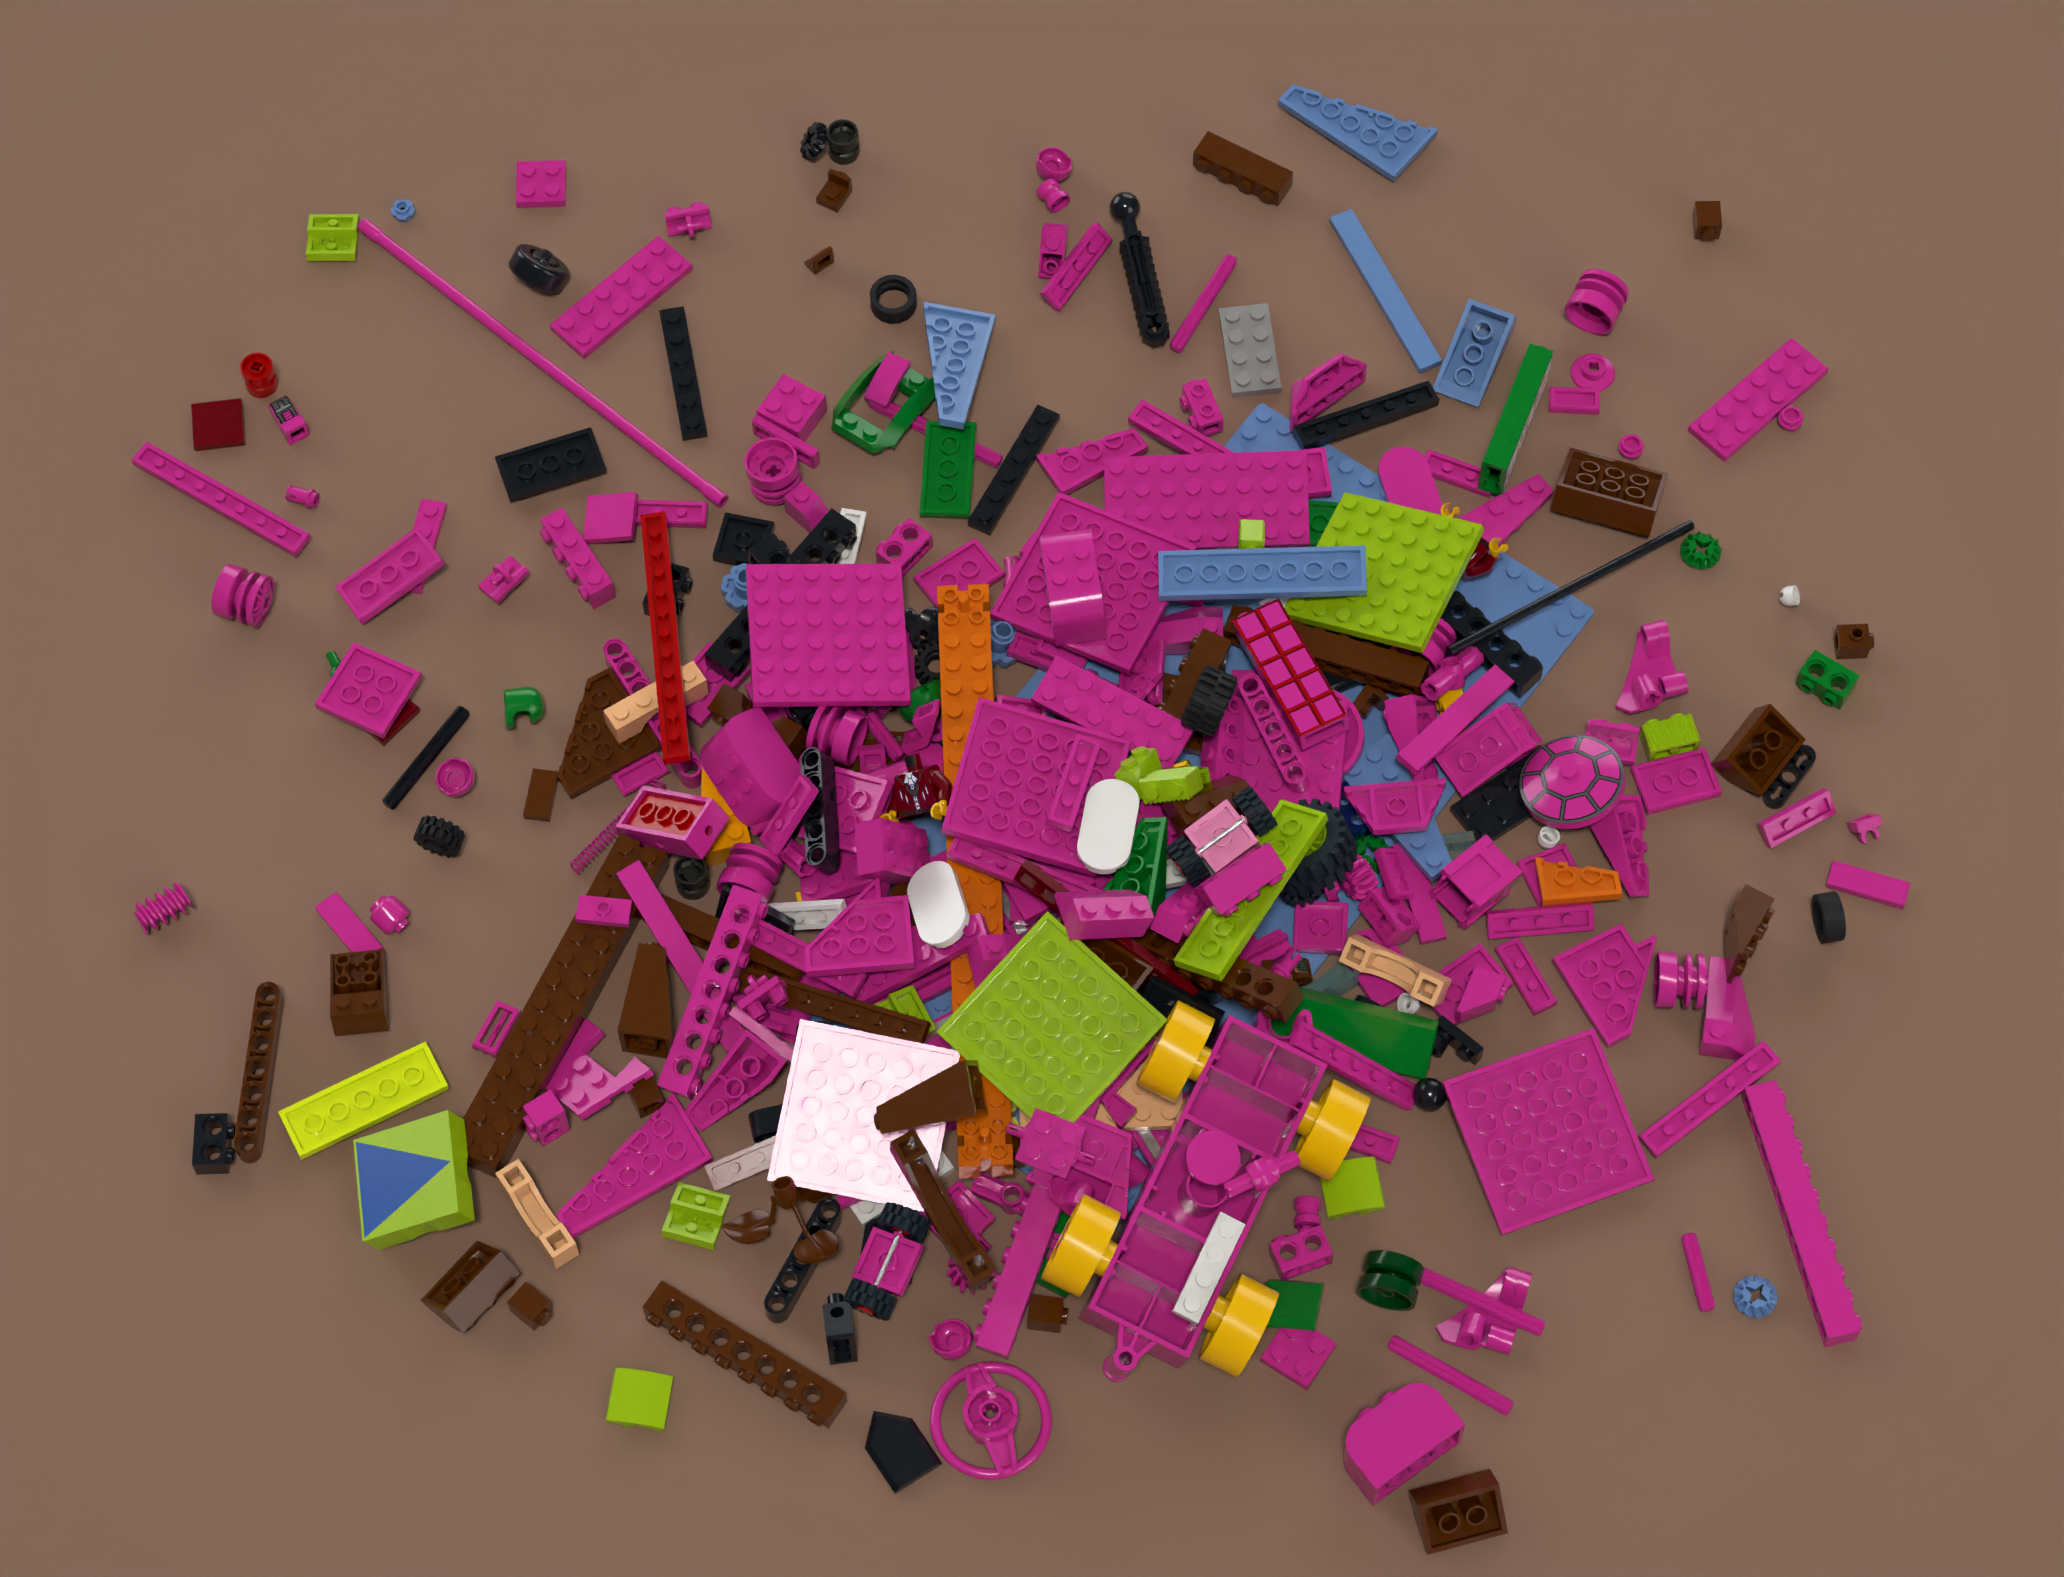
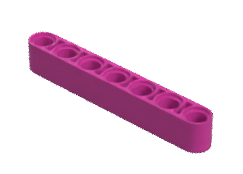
M612 638L605 642L603 653L606 665L612 669L628 696L651 684L622 640ZM615 652L621 653L618 656H611ZM626 672H633V674L629 676L623 675ZM658 712L648 720L647 725L661 745L662 751ZM689 744L691 761L670 765L682 784L687 788L694 789L701 785L702 764ZM690 770L697 771L695 774L692 775L686 774Z

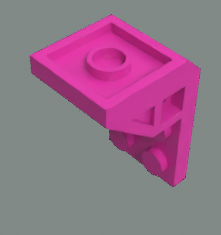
M1504 703L1457 736L1435 759L1461 796L1465 797L1501 770L1520 762L1545 743L1516 703Z

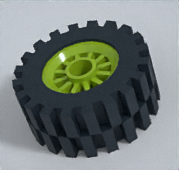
M1306 799L1299 800V805L1326 813L1328 821L1281 891L1282 893L1287 891L1288 895L1295 897L1297 892H1299L1301 898H1309V892H1314L1315 896L1322 895L1321 889L1325 887L1331 891L1336 888L1334 885L1336 880L1342 883L1346 879L1345 871L1351 873L1354 868L1351 861L1357 860V853L1355 851L1357 850V843L1344 816L1337 807L1333 808L1331 803L1327 801L1322 805L1319 799H1312L1311 804H1308Z

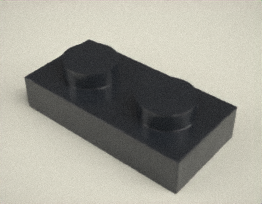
M1442 1015L1438 1019L1437 1035L1446 1040L1448 1045L1456 1050L1457 1055L1462 1060L1470 1061L1473 1065H1476L1482 1059L1484 1048Z

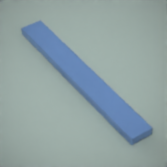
M1349 209L1330 217L1329 222L1419 374L1442 365L1441 357L1353 210Z

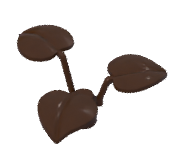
M789 1176L778 1177L772 1182L774 1195L770 1197L772 1202L770 1214L764 1210H752L740 1215L731 1222L721 1224L726 1235L736 1242L742 1244L759 1242L770 1234L769 1226L775 1222L776 1205L778 1204L783 1209H793L807 1238L799 1241L794 1247V1255L798 1261L802 1263L820 1262L834 1256L839 1248L836 1235L829 1230H819L811 1236L796 1205L798 1200L800 1202L808 1200L811 1203H818L825 1198L831 1197L833 1194L797 1187Z

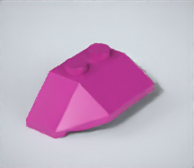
M1339 353L1321 366L1315 367L1304 378L1296 380L1291 387L1290 430L1292 431L1295 425L1310 421L1364 383L1367 365L1362 361Z

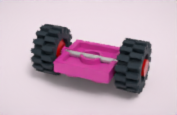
M887 1202L877 1224L886 1229V1231L873 1227L851 1276L853 1279L843 1298V1301L850 1302L851 1308L883 1321L889 1320L897 1302L896 1297L892 1296V1294L903 1298L925 1248L920 1243H923L931 1225L930 1219L926 1218V1216L894 1202Z

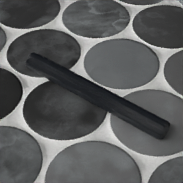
M458 706L388 791L382 799L386 807L389 809L396 808L470 715L466 708Z

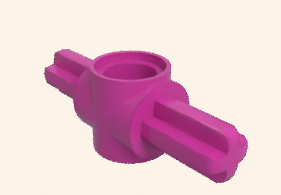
M1290 1151L1273 1160L1267 1156L1257 1159L1244 1167V1174L1223 1184L1224 1191L1229 1198H1233L1249 1189L1257 1192L1263 1191L1278 1183L1280 1174L1301 1164L1300 1158L1295 1151Z

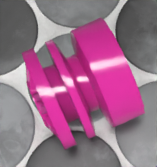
M1588 269L1581 274L1579 282L1575 286V291L1571 294L1565 306L1564 312L1570 322L1579 329L1591 334H1608L1612 331L1619 312L1623 309L1624 303L1628 299L1629 290L1627 285L1614 274L1601 269Z
M770 437L754 443L746 452L744 463L752 494L757 500L765 504H784V496L802 482L797 455L793 446L781 438Z
M232 564L226 565L220 572L213 590L211 601L213 614L230 620L237 617L240 623H247L253 627L260 626L265 620L273 600V577L265 574L261 575V573L255 571L249 574L245 568Z
M1440 618L1423 653L1392 645L1390 648L1402 654L1419 656L1429 661L1430 677L1440 669L1439 662L1448 655L1446 647L1455 643L1457 636L1454 629Z
M819 706L809 726L806 750L815 747L826 755H829L831 752V758L834 762L850 767L859 756L858 746H863L868 729V716L853 710H848L843 716V708L841 706Z
M735 843L731 847L730 855L726 859L727 867L721 871L717 881V891L721 894L722 888L729 883L732 886L736 885L763 894L768 899L767 903H769L774 891L773 885L778 881V875L783 869V862L777 855L770 853L763 847L750 843Z
M1657 952L1653 985L1655 1007L1674 1008L1677 996H1681L1683 1008H1689L1692 997L1694 1009H1702L1708 989V969L1706 968L1705 955L1697 953L1694 965H1692L1691 953H1685L1683 963L1679 965L1676 952Z

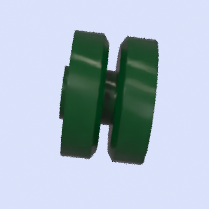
M1376 1250L1366 1253L1362 1269L1365 1274L1360 1276L1357 1288L1358 1296L1367 1303L1388 1310L1409 1311L1415 1308L1419 1292L1416 1287L1421 1284L1424 1267L1421 1263L1411 1257L1392 1251Z

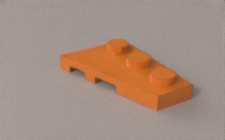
M1535 857L1534 864L1542 906L1622 899L1618 871L1590 866L1578 868L1568 866V862L1559 861L1556 864L1545 862L1544 858Z

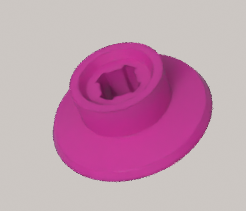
M1585 354L1573 362L1570 375L1574 384L1579 388H1595L1603 391L1613 383L1615 370L1612 363L1604 356ZM1589 368H1590V369H1595V368H1596L1597 371H1590Z

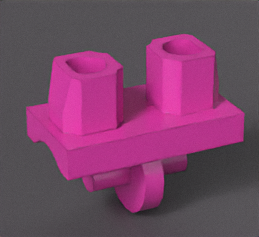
M701 201L694 202L690 205V208L680 209L677 206L669 207L667 212L664 213L668 236L688 233L690 238L694 237V231L712 228L708 204L703 205Z
M510 555L501 564H496L493 567V572L478 587L494 602L499 604L514 587L523 582V579L529 574V570Z
M751 974L747 977L750 985L743 989L747 996L739 1001L737 1005L740 1010L748 1013L755 1021L760 1022L769 1015L763 1005L771 999L776 1007H781L790 1000L785 990L788 985L776 975L769 980L765 974L759 979Z

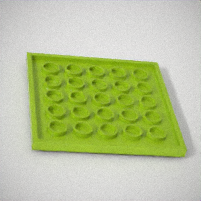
M1344 492L1316 547L1365 545L1367 596L1292 597L1288 599L1284 608L1291 620H1296L1303 624L1423 653L1485 531L1483 524Z
M1047 911L937 1030V1033L966 1060H978L980 1073L1030 1119L1035 1108L1075 1123L1160 1032L1168 1019L1080 940H1069L1065 926Z

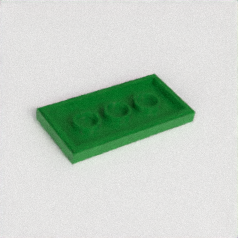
M926 421L920 518H970L977 433L976 422H966L963 430L941 426L939 421Z

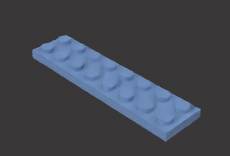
M1365 545L1158 551L1159 601L1367 596Z

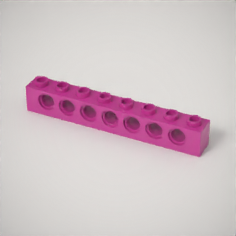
M736 885L732 886L658 1080L657 1086L662 1090L690 1100L693 1099L694 1094L697 1095L702 1086V1079L700 1078L703 1070L707 1069L712 1059L711 1049L713 1044L718 1043L721 1036V1029L719 1028L722 1020L728 1017L731 1009L730 999L732 994H736L739 989L742 968L745 969L750 959L748 952L751 943L755 944L757 941L759 922L766 917L769 909L768 899L763 894ZM748 912V921L739 924V916L742 913ZM739 937V945L734 949H730V940ZM725 962H730L729 971L720 974V966ZM715 987H720V995L715 999H710L711 990ZM706 1012H710V1021L706 1024H701V1016ZM701 1037V1045L697 1049H691L692 1040ZM691 1062V1071L688 1074L682 1075V1066L685 1063Z

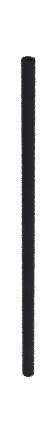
M1689 520L1447 646L1446 651L1448 655L1452 656L1686 534L1694 529L1693 522Z

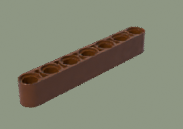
M661 894L690 943L708 951L720 919ZM732 938L729 942V948H736L740 943V939ZM753 946L749 949L750 959L747 967L800 982L805 974Z
M270 981L260 984L255 993L234 1136V1147L239 1158L245 1163L258 1161L263 1152L284 999L278 985ZM269 995H276L270 1001L264 1000ZM264 1020H272L268 1025H261ZM268 1044L266 1049L257 1050L260 1045ZM265 1069L262 1074L253 1075L256 1070ZM261 1094L258 1099L250 1100L252 1095ZM258 1119L255 1124L246 1125L248 1120ZM254 1144L252 1149L242 1150L245 1145Z

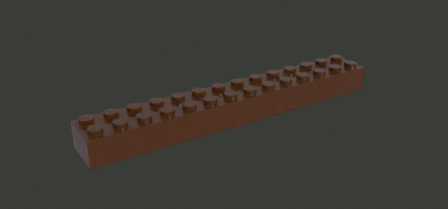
M620 833L586 895L631 900L616 873L640 860L658 889L670 866L667 852L645 844L644 848H642L641 841ZM634 903L629 928L576 923V914L573 917L463 1118L468 1150L467 1166L496 1178L495 1173L506 1167L526 1132L525 1128L527 1126L522 1119L525 1116L523 1106L547 1092L546 1087L583 1021L588 1018L641 920L639 911Z

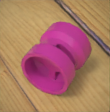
M1055 178L1044 181L1036 191L1042 201H1046V206L1052 213L1059 212L1070 201V196L1065 190L1060 189V184Z
M1314 1196L1295 1198L1294 1210L1297 1212V1215L1294 1217V1228L1300 1230L1310 1225L1313 1227L1321 1225V1217L1318 1216V1212L1321 1210V1200Z

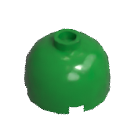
M940 679L930 681L910 691V706H896V709L905 720L913 721L917 707L939 699L941 702Z

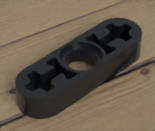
M1801 745L1764 792L1762 799L1767 807L1779 809L1784 806L1814 765L1816 753L1812 747ZM1804 754L1807 755V760H1803L1800 767H1798L1796 764L1799 757H1802ZM1784 772H1792L1796 775L1797 779L1794 782H1787L1783 779L1782 774ZM1779 786L1783 788L1779 797L1771 798V794H1775Z

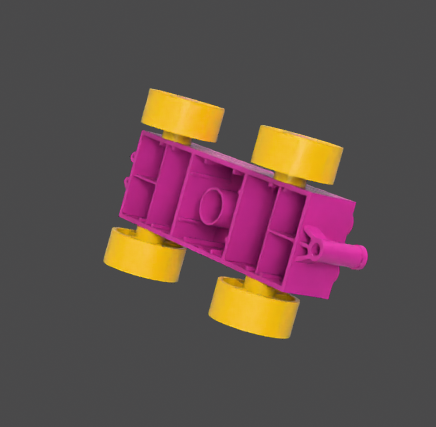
M1179 1000L1176 1002L1167 1018L1168 1021L1161 1029L1143 1065L1136 1084L1174 1102L1187 1079L1189 1078L1193 1082L1130 1213L1114 1242L1110 1239L1118 1224L1121 1212L1083 1194L1067 1221L1043 1271L1042 1280L1078 1298L1083 1293L1093 1273L1099 1275L1079 1319L1115 1337V1351L1110 1357L1105 1359L1102 1366L1105 1377L1110 1381L1119 1382L1124 1380L1145 1353L1178 1369L1189 1358L1203 1328L1208 1330V1333L1202 1344L1198 1359L1237 1378L1252 1356L1275 1308L1279 1292L1242 1273L1235 1279L1225 1298L1219 1295L1269 1188L1260 1192L1249 1189L1233 1198H1229L1224 1191L1223 1184L1212 1187L1204 1186L1195 1181L1185 1165V1151L1190 1141L1198 1134L1209 1130L1221 1131L1230 1136L1238 1145L1241 1154L1240 1167L1232 1178L1234 1179L1244 1174V1167L1257 1159L1267 1156L1273 1160L1285 1154L1295 1133H1298L1301 1136L1294 1151L1300 1158L1301 1164L1299 1167L1330 1181L1345 1158L1365 1117L1371 1098L1335 1079L1329 1082L1318 1102L1311 1100L1328 1064L1290 1046L1291 1034L1281 1036L1275 1033L1271 1026L1272 1019H1269L1260 1011H1257L1255 1014L1253 1027L1229 1015L1218 1029L1210 1047H1207L1205 1043L1212 1030L1215 1018ZM1306 1009L1302 1010L1295 1018V1021L1301 1020L1313 1027L1311 1012ZM1223 1212L1244 1223L1245 1227L1199 1323L1195 1325L1172 1313V1310L1218 1214Z

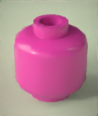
M393 895L388 897L381 896L370 908L372 912L370 916L371 921L385 934H391L394 931L399 934L409 924V921L406 919L409 915V909Z

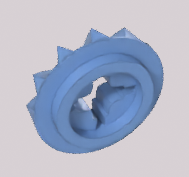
M1757 1274L1750 1277L1745 1276L1735 1286L1733 1292L1734 1303L1737 1309L1748 1317H1765L1777 1305L1776 1286H1773L1768 1278L1764 1279ZM1762 1289L1760 1297L1763 1300L1756 1299L1750 1304L1752 1294L1749 1291L1756 1292Z

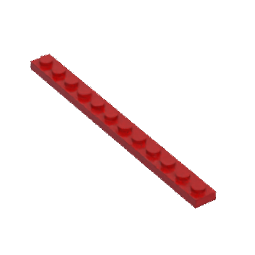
M663 511L640 515L662 754L664 765L688 762L691 761L668 522L666 512Z

